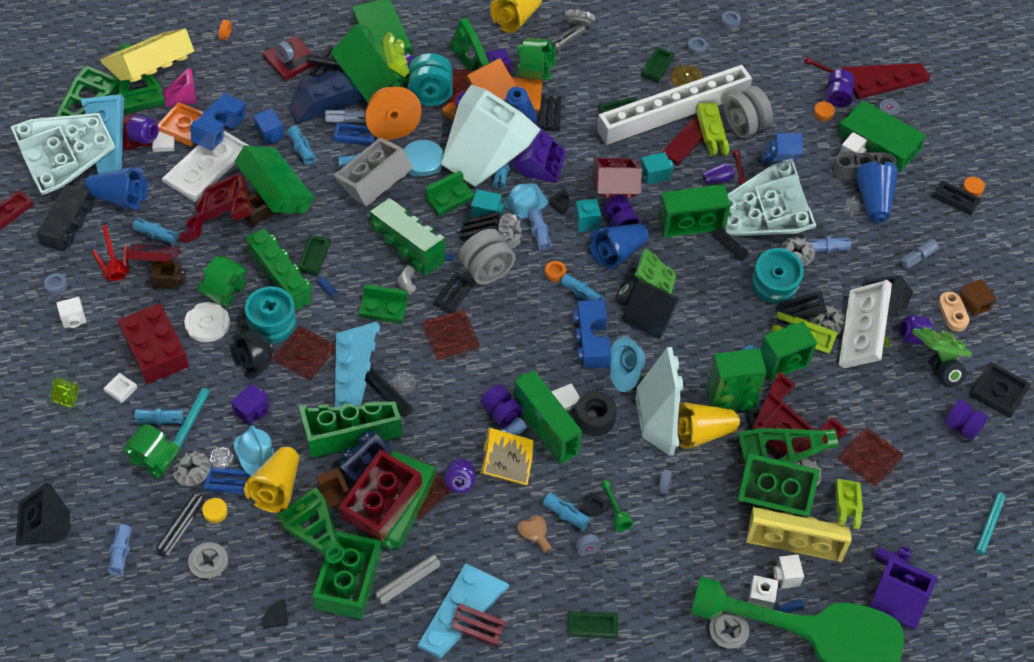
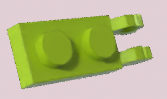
M388 32L383 39V48L388 67L405 77L409 73V68L404 54V43L401 39H397L394 42V35Z
M717 102L698 103L695 109L709 155H717V143L721 154L727 155L730 148L728 140H726Z
M781 312L777 313L776 317L782 321L795 324L804 321L817 341L815 349L830 354L838 332L796 316L794 318ZM773 325L771 330L779 331L784 328L779 325Z
M837 479L835 483L838 525L845 526L847 516H853V528L859 529L863 511L861 484L859 482Z

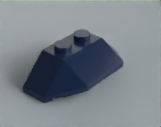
M335 70L299 82L289 111L298 124L325 115V110H339L363 102L365 98L347 74Z

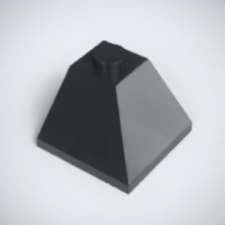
M901 275L865 279L861 287L885 280L892 284L888 311L906 309L913 295L912 289Z
M43 484L18 501L16 545L55 543L69 535L71 530L70 511L51 484Z

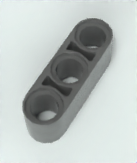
M840 153L835 159L832 173L838 179H856L855 172H857L859 166L878 161V165H885V162L895 164L896 159L889 153Z

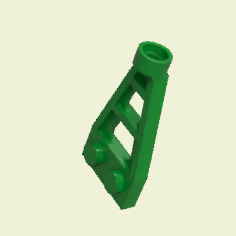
M460 19L449 46L451 51L459 57L469 72L472 73L478 70L479 66L482 68L488 65L489 62L479 38L468 19ZM471 45L475 52L473 61L467 56Z
M129 43L122 44L118 47V51L132 45ZM152 74L141 75L148 87L133 91L129 90V79L119 80V95L121 94L124 98L125 114L165 105L160 85Z
M86 66L74 79L55 117L85 114L84 107L76 113L68 110L72 103L82 106L81 99L84 98L79 97L81 90L85 87L97 92L98 94L95 97L111 96L119 89V79Z
M759 428L738 433L744 462L746 461L747 453L768 457L765 447L768 440L784 441L788 452L778 460L794 464L826 449L838 447L835 429L822 431ZM823 436H826L827 444L822 441ZM807 437L811 443L810 449L795 453L791 440L793 438Z
M316 487L276 515L290 535L321 553L329 563H337L343 558L344 549L338 542L329 504ZM319 513L320 519L306 529L301 527L304 522ZM326 528L327 532L316 540L313 538L314 535ZM336 548L334 553L329 554L332 549Z

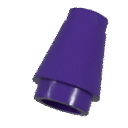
M722 162L702 173V177L707 185L730 182L731 179L735 178V174L730 162Z

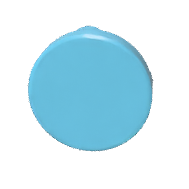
M417 140L404 148L413 166L408 172L411 176H430L441 171L444 153L442 148L435 142Z

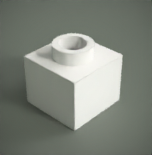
M852 133L842 144L840 153H866L865 145L867 140Z
M79 297L57 302L64 328H75L82 323H86Z
M798 554L779 557L776 566L773 568L774 578L780 582L781 589L801 586L804 574Z
M754 575L748 602L773 609L778 580Z

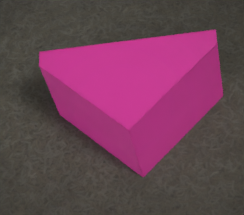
M186 69L163 91L165 107L175 106L177 102L185 105L197 103L191 69Z

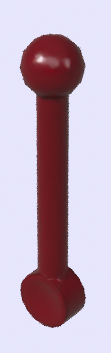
M806 57L804 60L806 64H812L830 73L835 71L813 61L810 57Z
M736 149L733 151V156L736 158L739 173L738 183L742 185L747 180L743 176L739 157L741 152Z

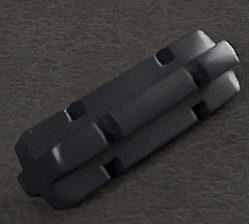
M722 227L715 229L713 237L718 241L721 240V244L732 254L735 253L737 259L742 261L747 258L749 253L747 249L743 246L740 247L741 244L729 233L726 234L727 231Z

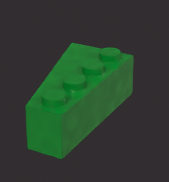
M391 198L370 211L369 223L375 232L379 231L389 245L393 244L397 248L399 255L411 262L415 271H421L427 276L446 263L445 237L441 234L438 236L434 235L433 229L428 225L423 227L416 216L409 217L407 210Z
M395 401L364 403L363 406L345 403L343 407H329L328 404L319 405V408H307V405H299L301 422L311 458L344 451L348 447L353 448L358 443V438L365 431L370 432L372 429H375L385 441L403 436L401 418Z

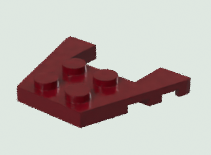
M240 172L205 188L195 206L197 211L195 216L188 219L186 223L188 229L186 233L181 232L179 239L183 243H188L199 238L204 221L211 218L215 219L228 210L232 211L231 216L236 221L252 214L245 178Z
M781 372L777 374L752 430L759 428L815 430L782 401L794 389L795 384ZM833 417L819 429L822 431L835 429L837 439L845 436L848 431ZM823 436L822 441L827 444L826 436ZM807 437L793 438L791 440L795 453L806 451L811 447L810 440ZM768 440L765 444L780 458L784 457L788 452L787 445L782 440Z

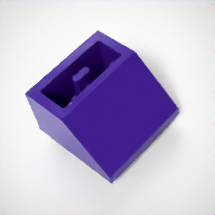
M539 126L540 131L527 149L514 158L512 166L524 177L558 183L567 151Z
M890 557L869 607L882 611L895 618L900 624L915 630L938 577Z

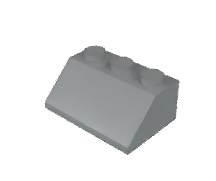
M380 137L333 176L353 199L367 206L373 203L384 191L389 190L396 181L406 176L413 166L403 148Z

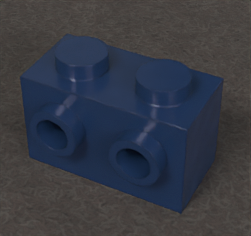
M372 429L370 432L365 431L358 438V443L353 448H346L341 453V459L338 461L341 468L357 482L380 449L388 454L393 451L376 430Z

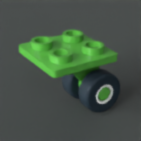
M648 249L642 251L635 276L671 294L676 279L673 270L664 265ZM634 280L626 282L617 292L616 301L623 306L627 305L637 283Z
M923 327L922 330L914 328L912 333L931 349L938 352L930 359V365L932 370L939 369V380L947 387L959 386L966 378V368L957 361L958 355L970 357L972 353L965 347L966 344L954 338L955 335L947 331L937 333L927 327Z

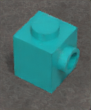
M665 152L641 158L640 167L642 168V176L646 185L671 179L674 166L672 160L668 159Z
M477 189L471 205V219L499 212L502 216L504 211V204L501 203L502 195Z
M597 199L576 201L574 216L578 233L599 229L601 213Z

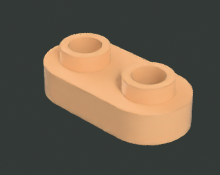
M954 292L943 293L940 296L938 305L946 325L953 331L965 330L969 323V316L960 296Z

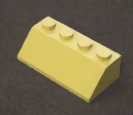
M184 28L158 34L100 60L119 80L129 79L130 82H135L142 79V74L150 75L156 73L157 68L160 66L161 68H166L173 65L172 61L174 60L178 62L187 59V54L194 52L187 30Z
M753 507L746 543L842 562L852 537L849 527L839 526L837 522L828 523L818 521L813 517L804 518L794 516L789 512L779 513L764 507Z

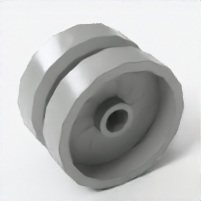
M750 86L743 89L740 93L727 96L724 100V114L727 123L738 137L747 138L757 131L765 130L772 125L773 110L766 94L757 86Z
M486 229L473 235L465 242L459 253L461 263L469 270L475 282L481 285L489 284L503 277L511 269L516 259L513 250L505 243L503 237L495 229Z

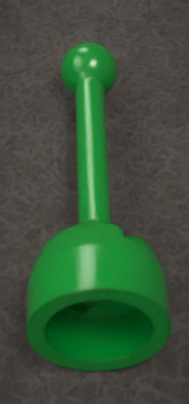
M603 480L601 486L603 489H606L616 512L613 518L615 530L622 532L630 529L634 524L631 516L624 511H620L610 489V481Z

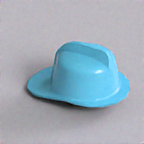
M519 184L515 186L504 201V206L520 218H527L530 210L535 208L541 210L548 204V200L537 184Z
M626 337L617 339L611 348L610 377L616 389L621 392L630 391L637 385L646 359L643 350L638 347L636 342Z
M250 426L244 434L239 435L233 445L241 466L250 476L274 454L270 436L263 430L255 429L254 426Z

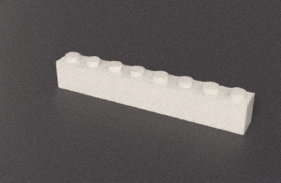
M743 65L601 113L598 117L597 132L605 144L608 145L696 114L695 108L698 103L717 102V106L724 104L727 96L740 93L743 89L750 87L752 77Z

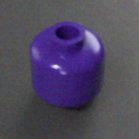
M135 115L127 122L126 131L132 141L149 144L157 138L159 127L153 118Z
M908 315L899 325V334L906 343L924 345L925 343L912 333L913 329L922 330L923 327L934 330L930 319L925 316Z
M456 459L450 462L446 468L444 479L449 490L461 494L472 489L476 479V470L473 464L466 459Z

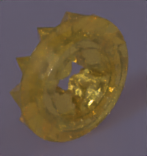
M689 63L686 66L680 64L679 67H674L671 74V80L677 87L703 78L702 70H697V66L691 67ZM691 73V77L688 76L684 78V75H688Z

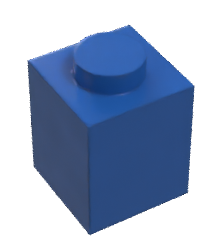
M273 108L253 115L255 128L265 145L276 143L284 138L283 125Z

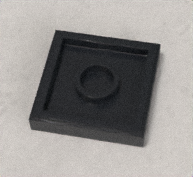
M639 279L621 319L661 339L679 298L643 279Z
M990 362L971 392L970 397L1011 418L1031 383Z

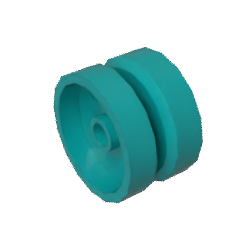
M429 53L419 55L411 61L408 67V90L417 96L421 105L437 106L445 103L453 92V69L449 60L442 55Z
M773 248L765 251L758 258L752 273L751 285L754 293L760 299L775 304L792 299L803 279L804 268L802 261L788 249Z
M268 286L254 291L248 297L245 304V313L249 331L259 332L272 344L286 340L295 331L297 324L293 297L286 290L280 287Z

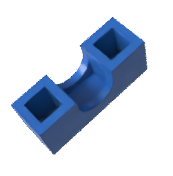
M224 93L219 99L214 101L208 110H204L200 118L192 122L190 126V141L213 151L223 141L224 127L227 126L235 129L245 118L246 103Z
M777 133L761 152V160L765 162V168L789 159H793V162L794 159H799L803 155L802 133Z
M605 300L578 301L577 310H573L574 323H578V328L575 329L576 342H580L581 346L577 348L578 361H582L583 368L610 367L611 347L609 337H597L592 333L593 331L605 330L606 328Z

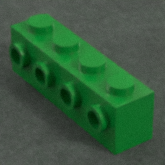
M263 228L245 237L250 256L274 287L286 290L293 297L295 310L312 302L311 283L307 278L303 279L298 266L290 262L288 253L284 248L280 249L277 239L273 234L270 235Z

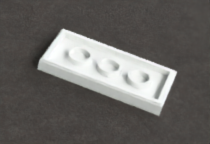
M224 131L223 141L213 151L200 145L196 146L162 178V181L195 202L201 197L206 187L213 185L235 164L234 161L244 145L248 144Z
M888 280L850 290L839 366L842 368L881 360L892 286Z

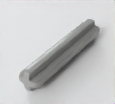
M432 554L375 592L377 600L384 604L437 569L440 566L439 559Z

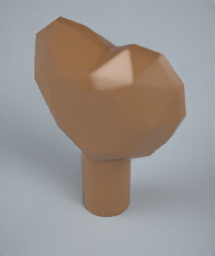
M534 515L529 521L518 523L517 530L519 534L528 540L536 541L543 553L552 549L545 538L547 525L542 516Z

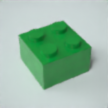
M804 321L797 324H789L784 329L771 331L764 336L760 351L767 371L766 375L770 381L774 380L779 372L787 375L810 365L817 341Z

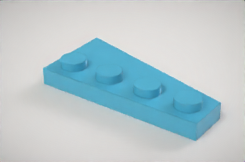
M120 94L81 99L85 114H100L115 145L112 151L96 162L98 173L122 169L123 96Z
M377 322L336 333L335 407H343L345 403L361 406L366 387L364 380L371 366L369 362L370 355L375 350L376 342L374 339L380 329V325Z
M465 563L420 640L418 648L441 659L463 635V633L450 629L457 605L460 603L484 613L509 588V584ZM462 612L460 613L461 615H464L466 617L478 620V618L472 617ZM459 620L457 623L468 628L472 626Z

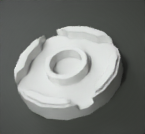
M199 303L194 306V309L187 312L184 320L186 332L196 341H216L223 337L229 329L230 320L228 312L217 303Z

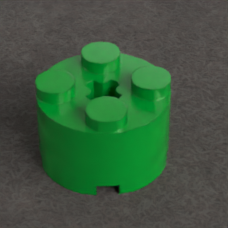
M526 38L523 44L518 45L517 55L520 56V64L517 70L518 76H523L525 79H551L553 73H550L551 67L555 68L556 62L555 45L550 44L553 42L551 39Z
M222 254L221 257L216 256L206 267L203 273L206 278L204 283L202 281L199 282L198 292L221 306L229 308L235 299L233 296L237 290L241 292L247 284V280L244 279L247 270Z
M141 424L124 445L122 451L130 457L129 461L138 468L142 465L149 468L147 470L148 473L159 479L179 454L180 449L173 441L168 444V441L165 439L166 435L148 424Z

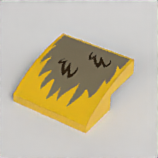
M488 428L483 449L485 456L481 474L527 485L532 462L533 440Z

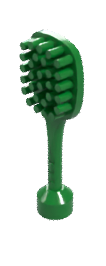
M700 576L691 615L711 620L721 614L722 611H726L783 628L809 641L816 658L820 662L901 661L904 645L902 626L895 618L882 611L852 603H833L817 615L791 614L728 597L720 581Z

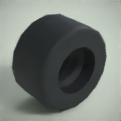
M601 391L585 393L576 403L575 423L584 434L589 436L605 435L612 430L615 424L617 406L614 400L606 393ZM598 409L604 413V416L594 418L589 416L587 411Z

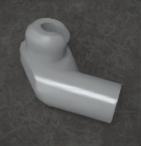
M409 265L404 268L398 277L397 284L401 290L407 291V295H412L416 290V286L411 281L415 269Z

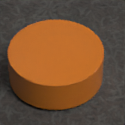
M225 19L222 21L218 33L219 39L228 40L232 31L231 21Z
M823 101L815 105L814 116L817 119L829 121L833 118L835 108L831 103Z
M969 177L964 181L962 189L979 197L985 189V184L977 177Z
M551 261L545 266V276L550 281L559 282L566 275V266L560 261Z

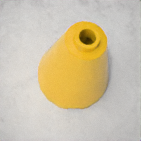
M494 0L490 5V14L493 22H497L502 26L499 29L506 33H514L540 7L542 0Z
M686 402L679 403L677 434H679L682 441L679 442V446L682 449H691L734 433L740 425V418L732 409Z
M291 447L279 448L246 481L244 492L248 500L251 497L255 501L254 505L257 508L272 513H278L281 509H287L291 501L300 460L298 453Z

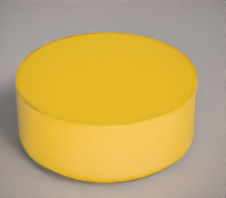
M219 498L209 499L202 508L204 518L210 523L223 521L228 513L226 503Z

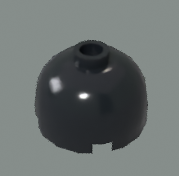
M244 331L231 337V340H234V344L230 345L232 359L237 366L241 363L248 373L244 374L245 377H254L270 366L273 346L262 334L255 331ZM253 363L254 367L247 368L245 367V365Z

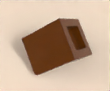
M982 279L963 286L959 295L973 317L991 310L997 299Z
M339 467L316 476L318 489L329 504L330 509L341 505L348 495L349 489Z

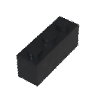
M68 184L64 186L37 231L41 245L65 252L68 245L73 244L76 231L83 227L86 214L90 213L94 207V201L89 190Z

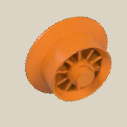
M382 88L370 98L365 113L366 125L375 137H381L387 141L407 136L416 128L420 121L421 104L417 96L406 88Z

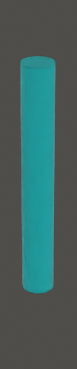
M201 388L173 441L179 449L210 393L206 388Z
M1003 493L996 494L977 544L976 553L984 555L1006 498Z

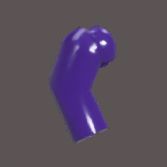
M878 547L873 557L885 564L888 563L890 557L908 563L912 553L907 547H900L899 551L894 553Z

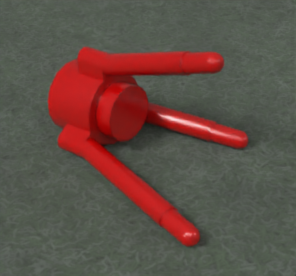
M103 225L102 228L110 260L105 266L96 250H92V254L102 269L105 279L109 278L112 282L125 279L126 274L129 273L128 259L125 258V252L128 247H124L123 262L116 259L107 226Z

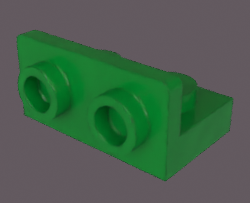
M461 171L450 174L446 178L434 182L425 188V199L439 217L472 201L475 196L463 181V173Z
M365 284L358 313L359 317L403 324L408 304L407 291Z

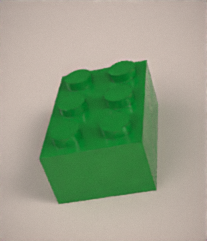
M711 185L702 188H689L662 193L657 219L663 238L713 232L718 227H722L725 230L731 206L725 185Z
M760 348L714 354L706 386V394L710 406L732 410L741 409L742 411L752 410L757 406L767 372Z
M747 453L737 499L810 517L820 470Z
M336 531L338 542L344 549V556L337 563H329L324 558L312 596L314 609L363 620L382 556L381 540ZM336 548L332 549L329 554L334 553Z

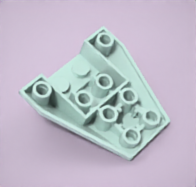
M471 85L459 101L441 165L453 173L461 171L463 179L477 187L527 149L539 133L540 128L519 110L491 92Z
M99 113L30 119L11 126L23 158L41 195L64 187L115 148Z
M793 159L771 165L728 194L731 206L726 231L731 236L796 234L816 227Z
M672 347L666 348L637 386L635 396L642 438L669 456L674 455L675 448L679 446L677 427L680 390H683L682 377L677 374L679 369L678 357L673 355Z

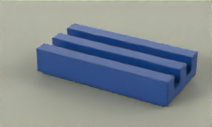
M337 122L333 142L370 146L375 142L376 137L372 133L371 135L359 134V132L371 133L367 126Z
M210 467V472L205 479L204 491L245 494L244 486L247 480L212 478L211 476L223 475L247 478L251 476L245 470Z

